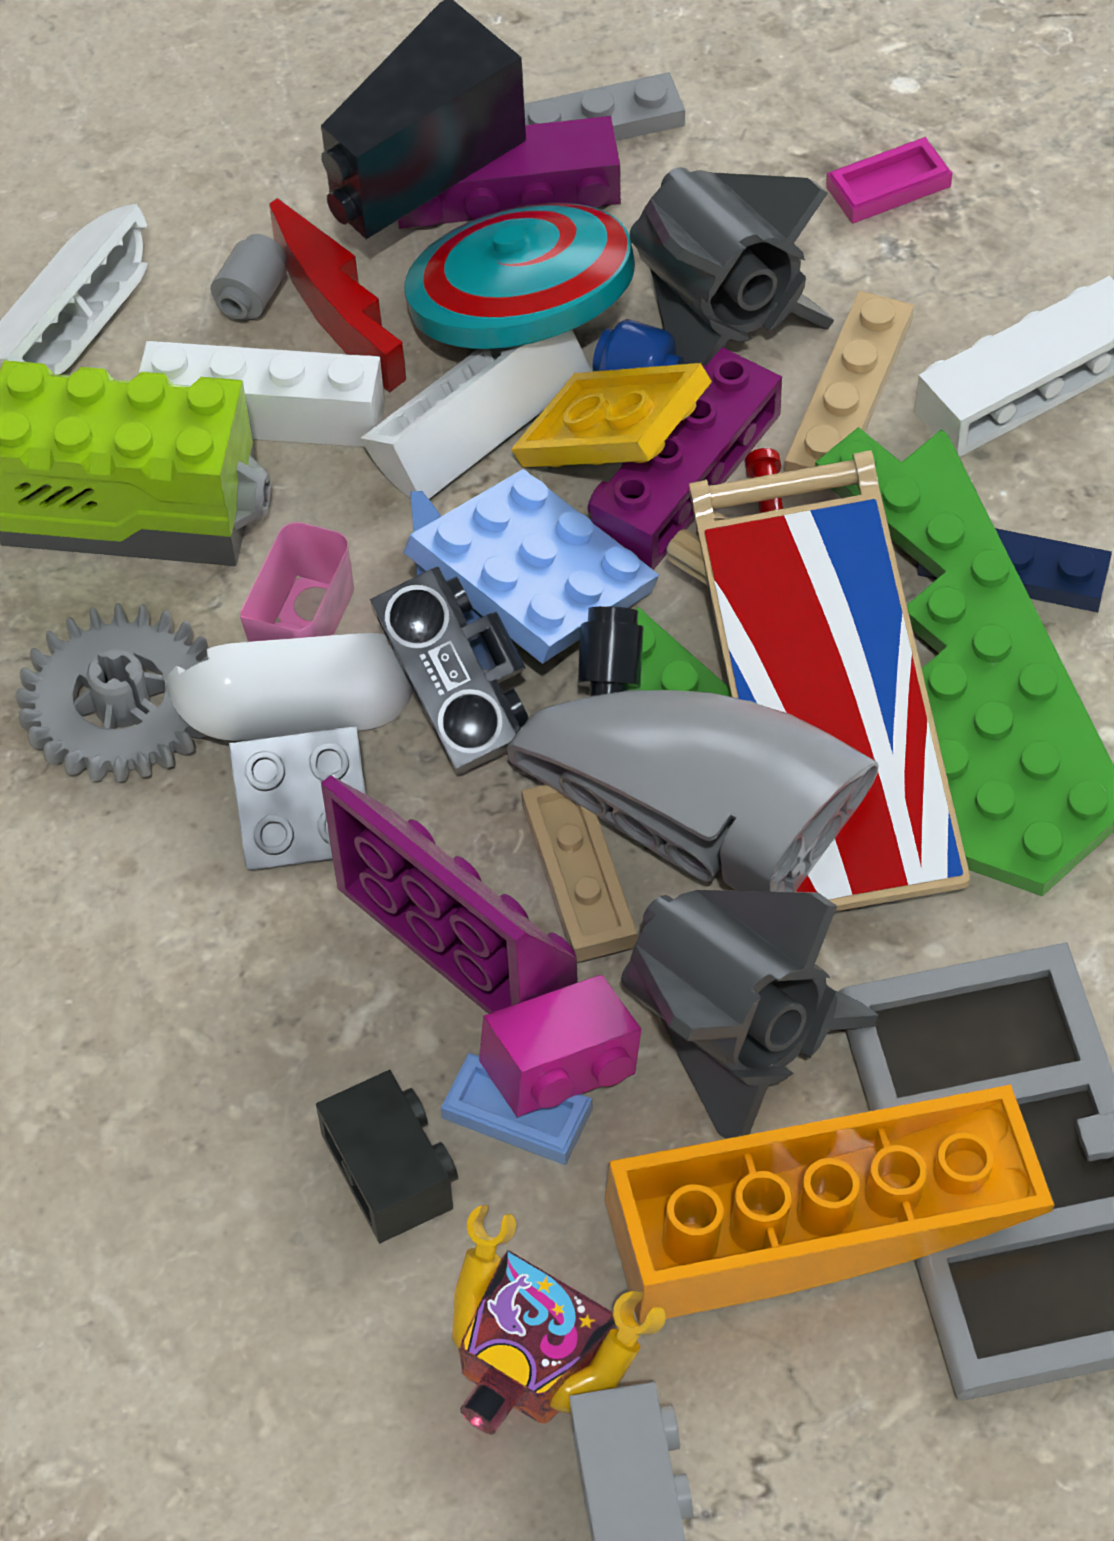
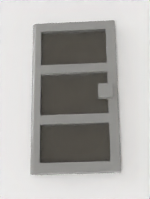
M1068 942L862 983L839 990L838 992L860 1001L879 1015L874 1027L846 1029L870 1111L1011 1084L1054 1202L1052 1212L985 1237L915 1259L957 1399L970 1400L1114 1369V1074Z

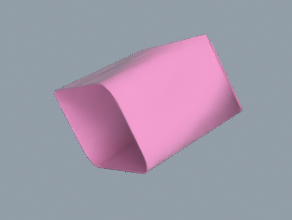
M301 522L287 524L279 531L240 612L241 622L248 642L334 635L354 592L348 542L344 535L336 531ZM313 587L327 589L313 621L304 620L297 615L294 609V602L302 591ZM278 614H279V619H280L282 622L276 623L275 621H276L277 616H278Z

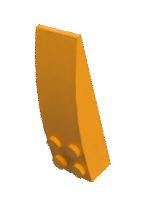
M1011 1084L609 1161L605 1204L629 1291L643 1292L641 1301L635 1306L638 1324L644 1323L647 1314L654 1307L663 1308L665 1317L668 1319L773 1298L843 1281L985 1237L1052 1212L1054 1208V1202Z

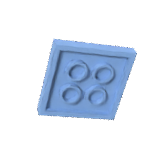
M524 469L410 534L403 552L426 571L439 566L446 581L457 576L469 598L472 608L483 617L497 612L510 638L542 664L580 640L581 623L587 622L588 608L598 606L629 608L652 593L659 577L658 573L642 562L632 551L620 545L593 524L587 516L579 513L548 489L542 481L534 478Z

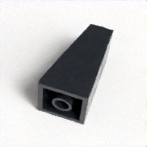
M454 0L441 1L321 125L324 147L321 160L327 172L329 186L327 204L334 217L341 224H350L367 240L526 141L522 57Z

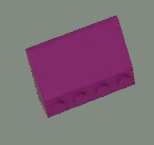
M332 775L321 782L337 889L489 1014L578 983L577 957L572 947L554 932L546 934L529 921L527 913L514 898L507 894L498 896L482 883L478 872L464 858L459 856L451 858L436 846L433 837L422 824L414 819L405 821L385 804Z

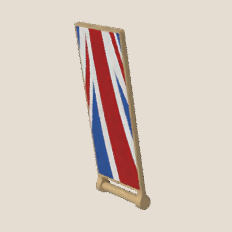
M872 451L853 453L852 460L716 485L709 486L707 480L689 483L691 504L698 530L731 697L755 702L791 714L831 734L879 764L877 776L869 792L796 892L820 893L837 905L835 911L967 888L970 884V873L882 502ZM857 484L860 495L719 521H715L713 512L715 509Z

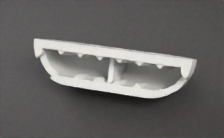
M137 204L113 209L79 230L66 242L0 320V368L2 367L3 360L43 363L54 374L59 375L75 362L136 288L147 269L148 263L142 262L143 238L141 229L147 228V223Z
M357 633L218 645L206 649L208 660L198 663L186 671L176 666L167 678L171 702L181 718L191 727L207 736L229 741L264 739L357 726V731L377 728L398 717L408 705L413 693V689L391 646L388 645L386 636L378 633Z

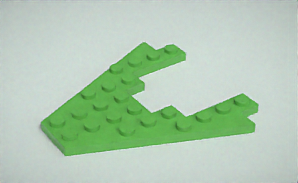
M857 427L815 462V466L852 460L853 453L871 450L875 461L879 489L891 540L938 578L907 604L912 630L939 653L922 667V672L968 869L1043 896L1114 832V764L948 434L941 429L901 462L861 428ZM857 484L831 488L841 498L860 495ZM639 607L635 609L638 610V625L644 627L641 687L628 690H681L710 692L731 697L730 688L643 610Z

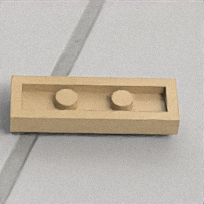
M546 784L521 790L525 815L568 944L574 950L577 962L634 948L638 940V933L597 815L576 804Z

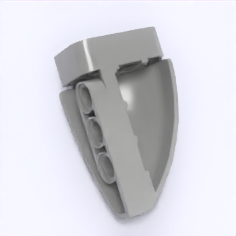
M628 690L589 696L549 706L531 715L507 746L510 763L700 880L712 881L722 868L724 883L737 891L796 892L863 801L874 783L879 769V764L831 734L791 714L755 702L716 693L681 690Z

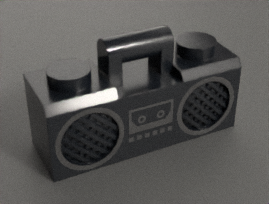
M439 566L371 598L372 610L456 776L458 777L506 753L508 744L529 717L515 689L512 688L503 693L498 684L526 668L497 612L490 613L467 625L464 615L473 611L469 598L457 576L446 581ZM480 636L497 666L486 672L483 671L469 644L470 641Z

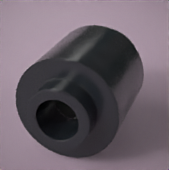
M612 606L588 608L587 622L581 623L578 684L590 687V696L628 691V689L641 687L644 627L638 625V610Z

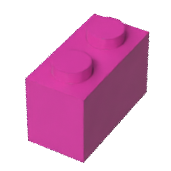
M601 974L483 1015L479 1062L516 1117L541 1108L555 1107L568 1098L601 1086H613L626 1077L634 1075L642 1029Z

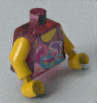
M482 1205L475 1208L467 1219V1232L472 1241L476 1243V1247L466 1251L454 1291L452 1341L459 1350L462 1374L476 1384V1387L461 1406L460 1412L477 1429L494 1435L513 1407L538 1423L545 1424L558 1412L570 1413L569 1396L617 1388L640 1351V1344L637 1341L640 1335L657 1333L664 1326L666 1317L663 1308L654 1307L647 1314L644 1323L638 1325L634 1318V1309L636 1304L641 1301L643 1292L630 1291L622 1294L617 1299L612 1312L509 1250L500 1259L495 1254L497 1246L505 1244L513 1238L516 1233L517 1223L511 1213L505 1214L501 1222L499 1234L495 1238L489 1236L483 1226L484 1218L488 1213V1205Z

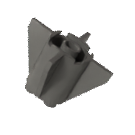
M683 167L675 168L665 175L661 187L650 198L640 218L632 225L629 236L631 243L637 248L641 260L650 267L665 330L674 336L676 355L683 357L684 364L701 363L707 365L717 352L725 346L728 340L745 341L752 339L747 333L755 331L761 326L770 331L780 325L790 312L821 327L830 328L834 319L802 294L805 288L806 276L800 271V259L805 261L803 252L794 244L828 194L815 181L803 177L714 173L703 170L689 172Z
M695 890L683 893L675 899L668 895L659 896L651 902L644 912V928L634 946L630 962L623 970L621 977L622 985L634 994L642 1004L660 1017L717 1132L725 1139L750 1134L768 1086L782 1082L794 1074L785 1066L792 1062L800 1052L810 1059L820 1048L829 1030L874 1027L879 1015L860 1001L829 987L826 983V978H830V976L815 964L837 905L820 893Z

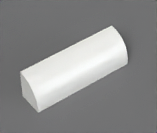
M573 330L549 339L520 346L477 349L361 437V440L375 464L397 489L409 498H411L410 492L423 491L428 499H430L540 414L574 373L592 372Z

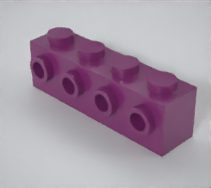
M723 347L707 365L702 364L712 382L696 401L695 410L687 418L680 421L664 441L665 446L656 457L644 463L622 462L621 468L609 482L602 481L595 488L588 503V513L591 514L592 523L624 548L632 551L653 570L667 555L666 549L671 539L681 529L687 530L695 520L689 483L704 480L708 481L709 486L725 483L781 415L782 376Z

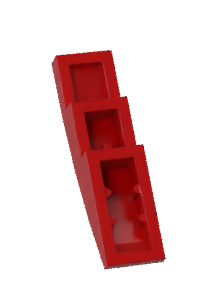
M276 198L269 203L274 240L286 253L285 267L293 285L318 323L347 355L380 357L383 388L389 393L406 381L403 342L382 327L379 298L359 284L356 256L280 199Z

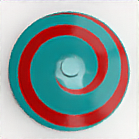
M531 204L497 211L476 218L438 238L416 258L409 268L405 278L404 293L413 322L424 334L432 339L463 348L494 349L514 347L563 334L583 325L604 312L629 286L635 271V258L627 229L622 222L609 213L579 204Z

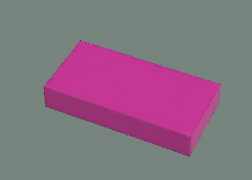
M923 137L827 173L826 188L853 224L951 187L953 173L928 139Z

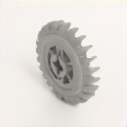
M116 603L112 623L106 625L100 618L97 610L92 607L90 609V629L87 631L77 626L71 617L67 618L66 625L70 640L67 642L58 639L52 631H47L46 641L52 656L44 655L36 648L30 650L32 665L37 673L25 667L20 670V679L24 687L16 691V700L21 708L19 712L20 725L29 731L30 745L36 749H44L45 760L48 763L59 764L64 761L67 774L77 775L87 767L90 780L93 781L103 779L107 771H113L117 782L125 781L129 770L133 769L141 777H147L151 775V764L157 762L163 768L173 766L172 753L174 751L188 755L195 749L191 737L202 738L206 736L187 724L177 713L169 696L167 678L176 666L186 671L190 667L208 660L206 650L209 648L208 643L203 636H198L193 642V631L188 621H183L179 630L173 633V621L168 610H164L160 621L156 625L151 626L146 605L141 604L138 616L134 622L127 623L120 603ZM142 667L147 668L155 672L156 674L143 672ZM82 685L88 688L77 698L78 691ZM164 692L163 701L159 707L150 702L149 696ZM96 712L97 717L104 723V728L86 721L82 715Z

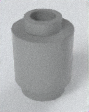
M252 234L246 240L239 241L210 286L212 297L220 311L233 319L249 320L259 317L285 276L287 257L284 249L275 240L262 234Z

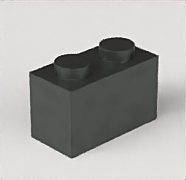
M390 1069L316 1103L321 1135L379 1244L453 1209L450 1183L458 1179V1174L452 1158L442 1142L431 1145L422 1127L428 1125V1120L417 1094L412 1088L402 1091Z

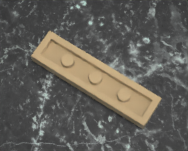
M858 291L786 456L784 472L815 467V462L857 427L866 432L913 321V304Z

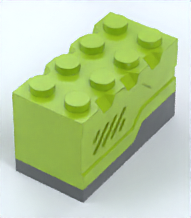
M3 360L0 370L1 546L237 566L245 526L252 521H260L266 516L271 493L270 476L256 462L243 380L200 377L190 386L173 384L164 373L140 372L131 380L114 379L103 368L80 367L71 375L54 374L43 363Z

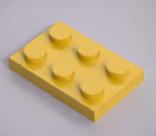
M701 363L574 373L511 450L522 467L551 466L556 468L563 465L578 464L602 465L618 462H647L663 450L665 446L664 441L680 421L687 418L695 410L696 401L712 381Z

